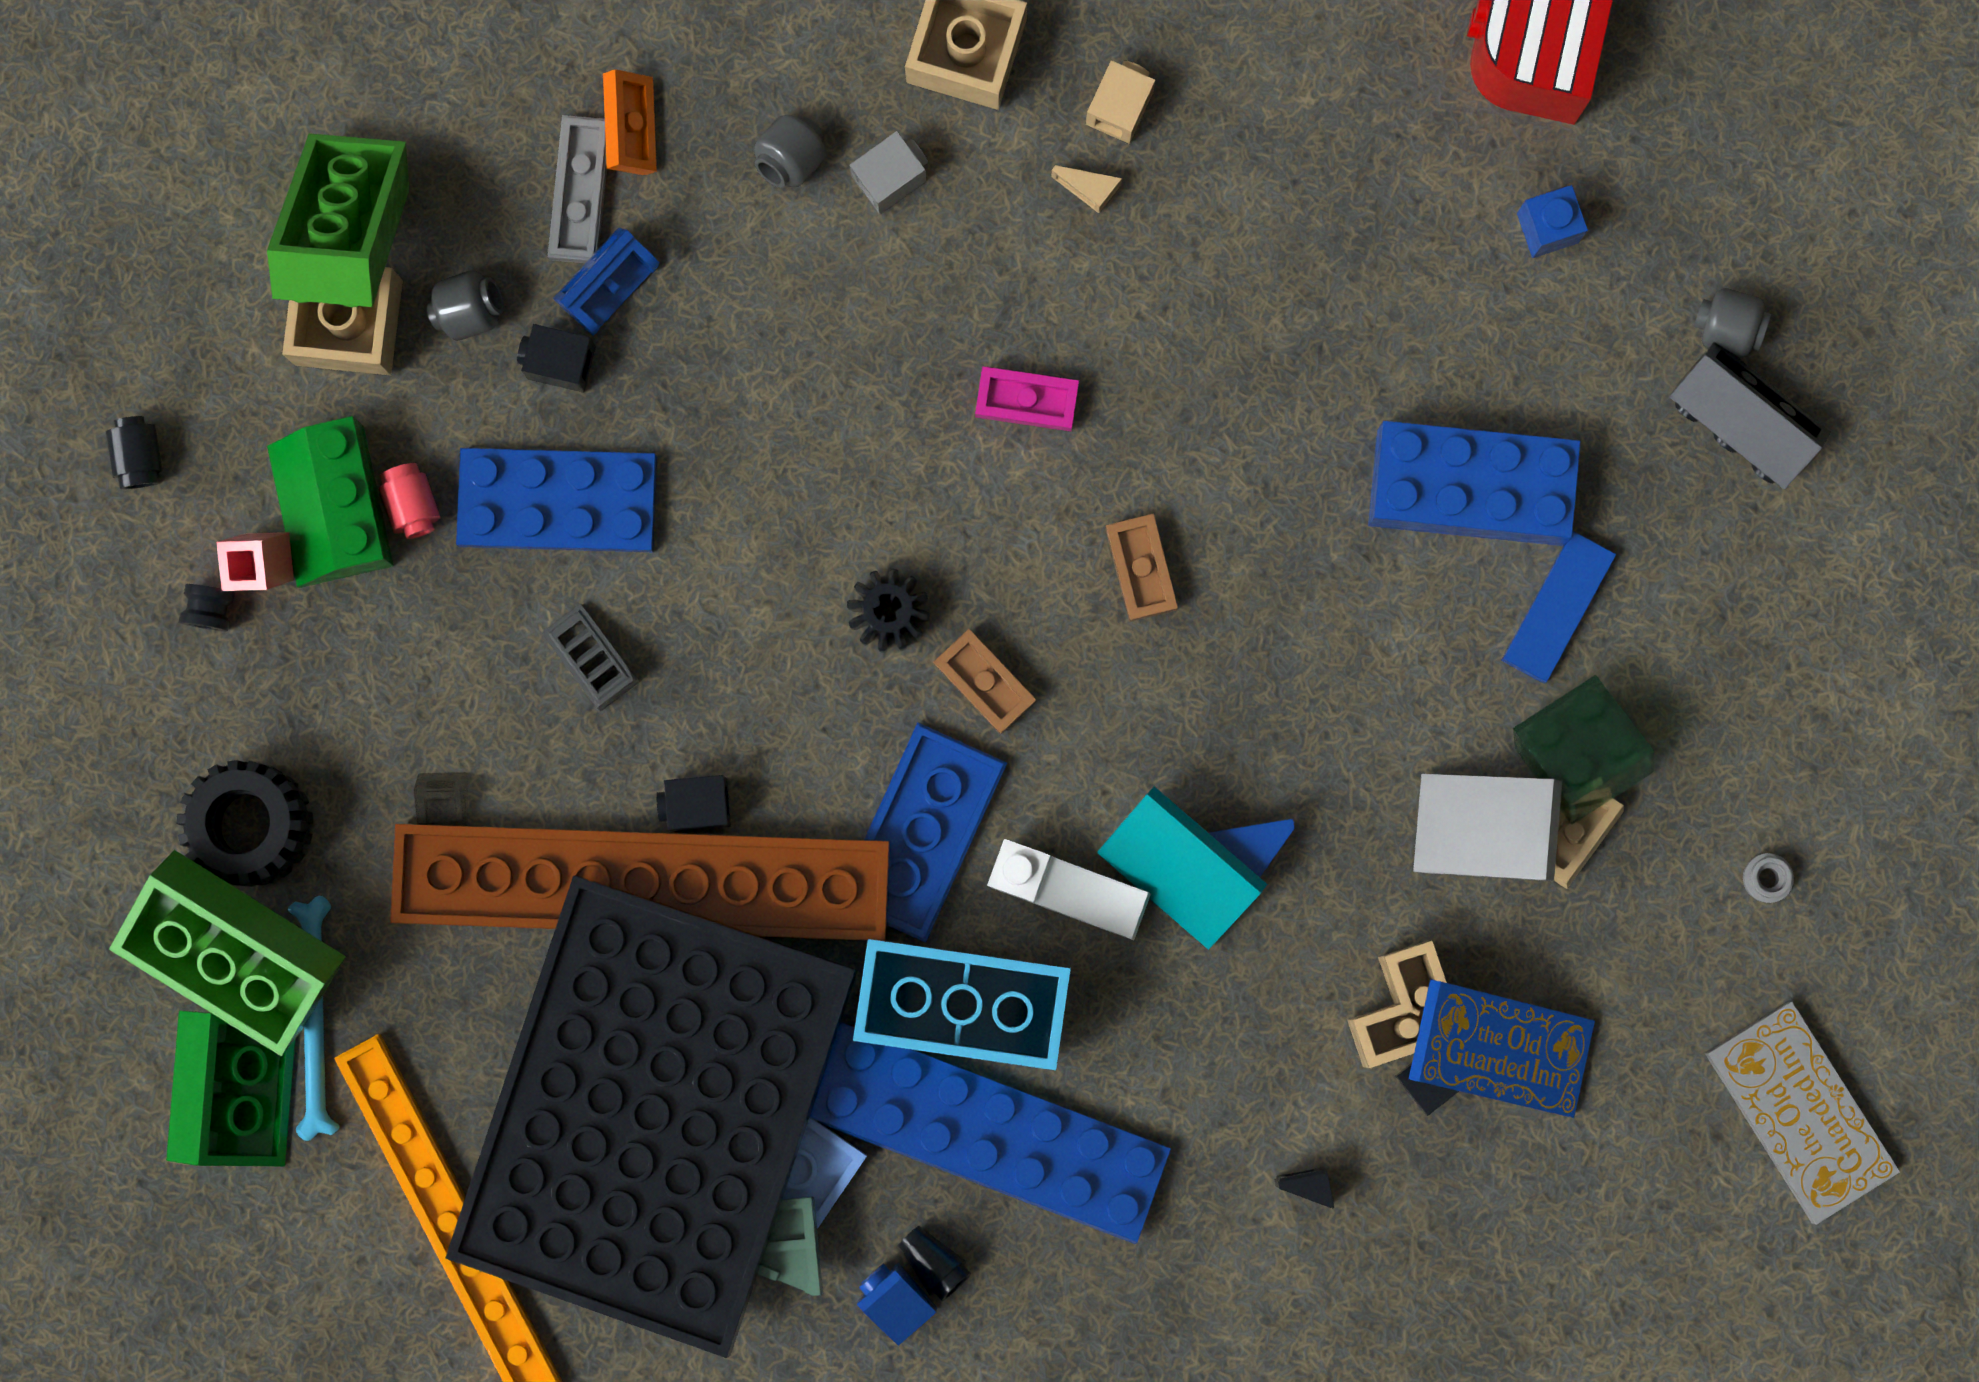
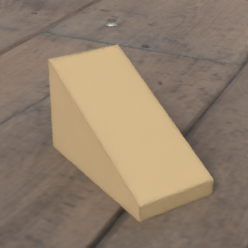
M1057 165L1054 166L1051 174L1053 179L1098 213H1100L1122 183V178Z

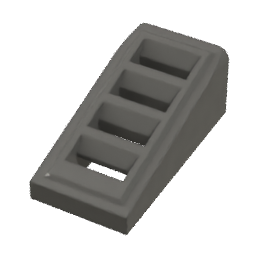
M579 604L542 632L576 681L600 711L640 682L582 604ZM582 621L586 629L563 645L559 637ZM593 636L597 644L574 660L570 653ZM602 652H605L609 658L586 675L581 668ZM613 667H616L620 673L597 690L593 682Z

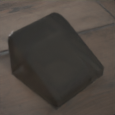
M420 773L413 789L417 825L468 826L467 773Z

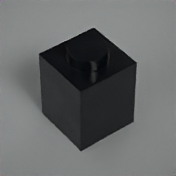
M533 324L530 337L524 335L521 339L517 364L522 365L521 371L528 380L584 393L596 346L588 336Z
M724 775L664 780L665 792H657L656 800L659 822L667 821L668 830L671 832L731 827L727 777Z

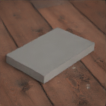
M1421 774L1413 872L1554 882L1562 781L1537 778Z

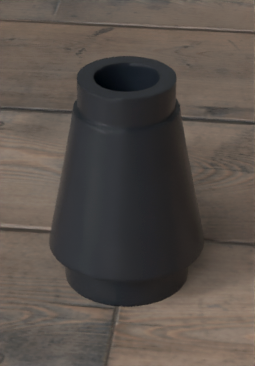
M921 1226L913 1229L898 1245L929 1295L931 1296L935 1293L941 1301L950 1297L971 1275L964 1266L966 1263L965 1259L931 1234L925 1232Z

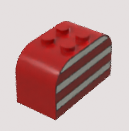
M1478 0L1476 8L1472 10L1467 30V37L1475 38L1470 67L1476 87L1488 101L1500 108L1574 125L1591 100L1613 0Z

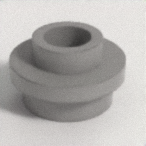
M1765 853L1755 856L1747 863L1743 872V883L1746 891L1752 898L1764 903H1773L1782 900L1789 894L1793 887L1794 874L1790 864L1783 857L1772 853ZM1764 869H1769L1775 874V883L1770 888L1764 887L1759 880L1760 873Z

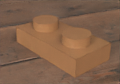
M1154 514L1106 525L1105 529L1129 622L1176 611L1178 606Z
M970 629L963 633L933 662L1000 735L1036 702L1031 693Z

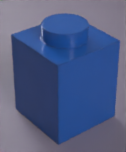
M1572 185L1527 199L1517 212L1532 258L1578 244L1588 231Z

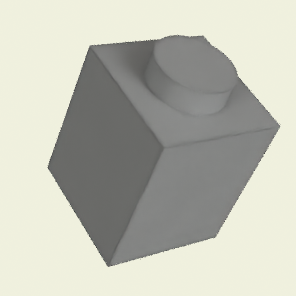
M896 131L849 166L851 177L880 215L926 182V171L923 166L928 163V160L913 139L905 143Z

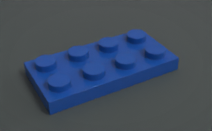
M460 448L456 545L458 547L653 553L657 455L655 453Z

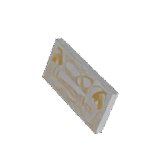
M1787 1001L1705 1053L1812 1224L1817 1225L1900 1173L1792 1001Z

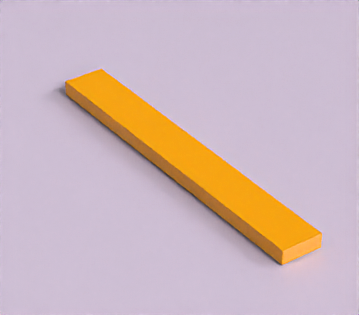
M377 1034L335 1057L334 1059L502 1381L563 1382L511 1282L445 1259L466 1196L381 1034Z

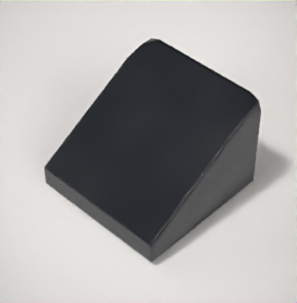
M1322 1168L1279 1175L1274 1179L1275 1186L1283 1191L1329 1208H1334L1328 1172Z

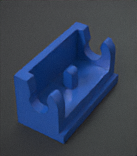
M618 228L553 297V300L589 334L594 336L600 330L599 328L649 274L655 271L660 262L627 229Z

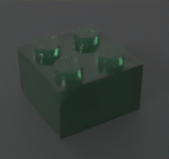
M1596 675L1513 727L1515 749L1537 779L1562 781L1560 810L1571 825L1654 772V750Z

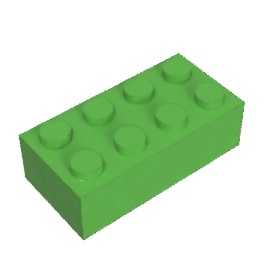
M308 134L267 249L272 299L292 300L298 303L339 304L347 307H373L409 193L406 142Z
M176 850L150 874L109 948L115 954L280 1056L285 1053L303 1030L346 958L340 952Z

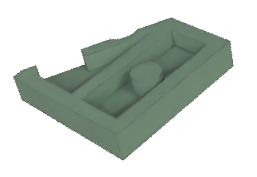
M814 1196L782 1199L758 1274L801 1289L809 1295L818 1296L823 1294Z

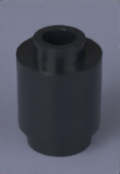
M131 416L114 420L115 428L106 431L112 475L113 478H118L120 489H137L160 484L158 473L163 470L155 424H145L144 416Z

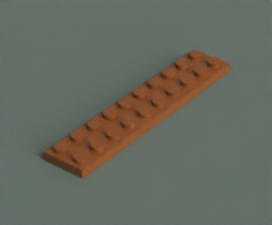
M395 824L390 923L555 929L573 875L755 936L886 941L890 842Z

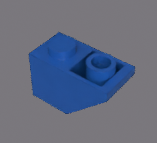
M899 1262L890 1270L883 1263L861 1282L862 1285L859 1286L863 1294L857 1302L858 1307L898 1346L937 1312L935 1304Z

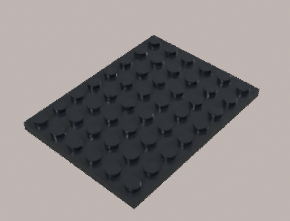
M573 875L445 1259L718 1356L730 1357L858 970Z

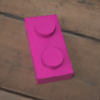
M982 366L975 417L1071 432L1079 380Z

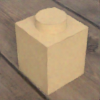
M1111 60L1087 111L1086 125L1130 144L1153 95L1155 79L1148 77L1150 73L1136 63L1124 61L1121 65Z

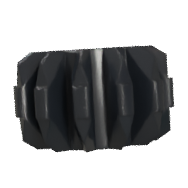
M897 569L890 570L887 584H882L878 571H873L870 573L871 581L874 585L872 590L861 582H857L854 586L856 592L865 600L853 599L847 601L848 610L864 613L852 618L849 621V626L852 630H858L868 625L869 627L861 635L860 642L866 646L872 642L876 635H879L878 650L881 653L887 652L889 638L895 637L900 651L906 650V640L902 635L904 632L907 631L917 640L923 636L920 628L914 625L912 621L928 622L930 620L929 612L913 609L927 602L928 595L926 592H918L909 596L917 584V579L910 576L900 587L898 586L899 571ZM886 599H891L893 606L896 602H899L902 608L896 611L897 620L889 623L886 622L885 616H882L880 620L875 616L876 613L881 611L880 602Z

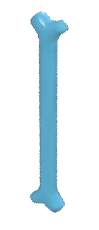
M316 896L309 904L296 901L288 907V911L298 919L302 929L322 941L321 925L324 917L331 909L330 902L323 896ZM323 996L304 1027L306 1112L304 1118L296 1127V1133L305 1141L312 1140L318 1133L333 1135L340 1128L339 1124L332 1120L326 1111Z

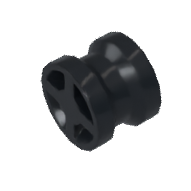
M185 584L184 595L188 599L186 610L180 613L178 623L227 632L230 623L226 617L227 606L233 603L235 593L232 591H222L221 588Z

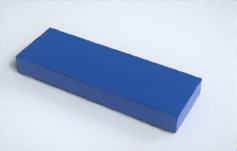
M1573 531L1572 539L1563 545L1501 661L1543 684L1547 683L1616 554Z

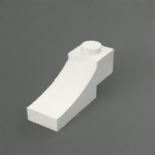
M1007 839L1003 840L987 886L997 891L1134 940L1151 895L1144 890Z

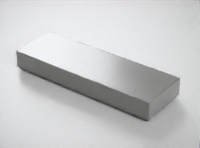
M562 115L547 256L551 261L586 263L599 249L607 176L605 119Z

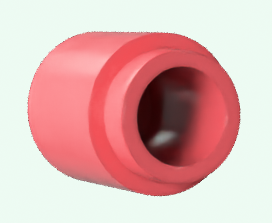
M417 463L399 465L381 473L382 485L379 487V491L393 532L395 534L404 533L406 539L418 538L433 532V523L437 522L441 517L427 476L419 471Z

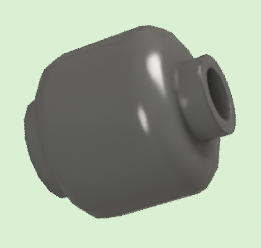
M779 116L754 144V156L756 158L754 164L758 173L768 183L778 188L801 186L826 157L825 145L821 139L823 133L819 126L807 117Z
M476 270L466 271L438 281L432 290V302L427 304L428 317L436 330L442 329L448 337L455 341L464 340L494 329L499 320V314H502L504 311L503 298L496 282L491 277L485 278L484 275Z
M1722 288L1714 296L1713 302L1703 299L1694 327L1703 330L1701 341L1705 348L1708 349L1715 342L1738 358H1744L1750 354L1752 349L1760 350L1771 314L1764 312L1765 305L1761 298L1729 288Z

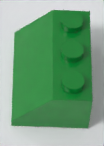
M350 416L306 426L267 446L285 532H289L292 565L298 588L394 566L364 426L357 419Z
M179 1011L166 1161L196 1166L285 1167L295 1040L285 1053L280 1056L210 1012Z

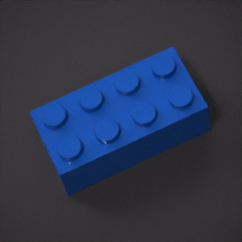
M1383 421L1377 430L1368 526L1563 546L1572 539L1580 441Z

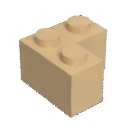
M1425 941L1378 957L1394 1004L1347 1020L1363 1067L1372 1068L1414 1054L1430 980L1447 983L1433 941Z

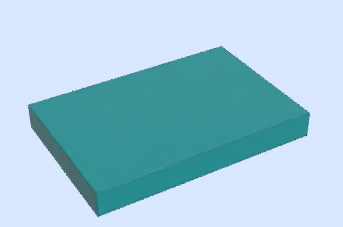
M1155 786L1097 851L1103 859L1134 886L1151 894L1150 900L1208 950L1268 885Z

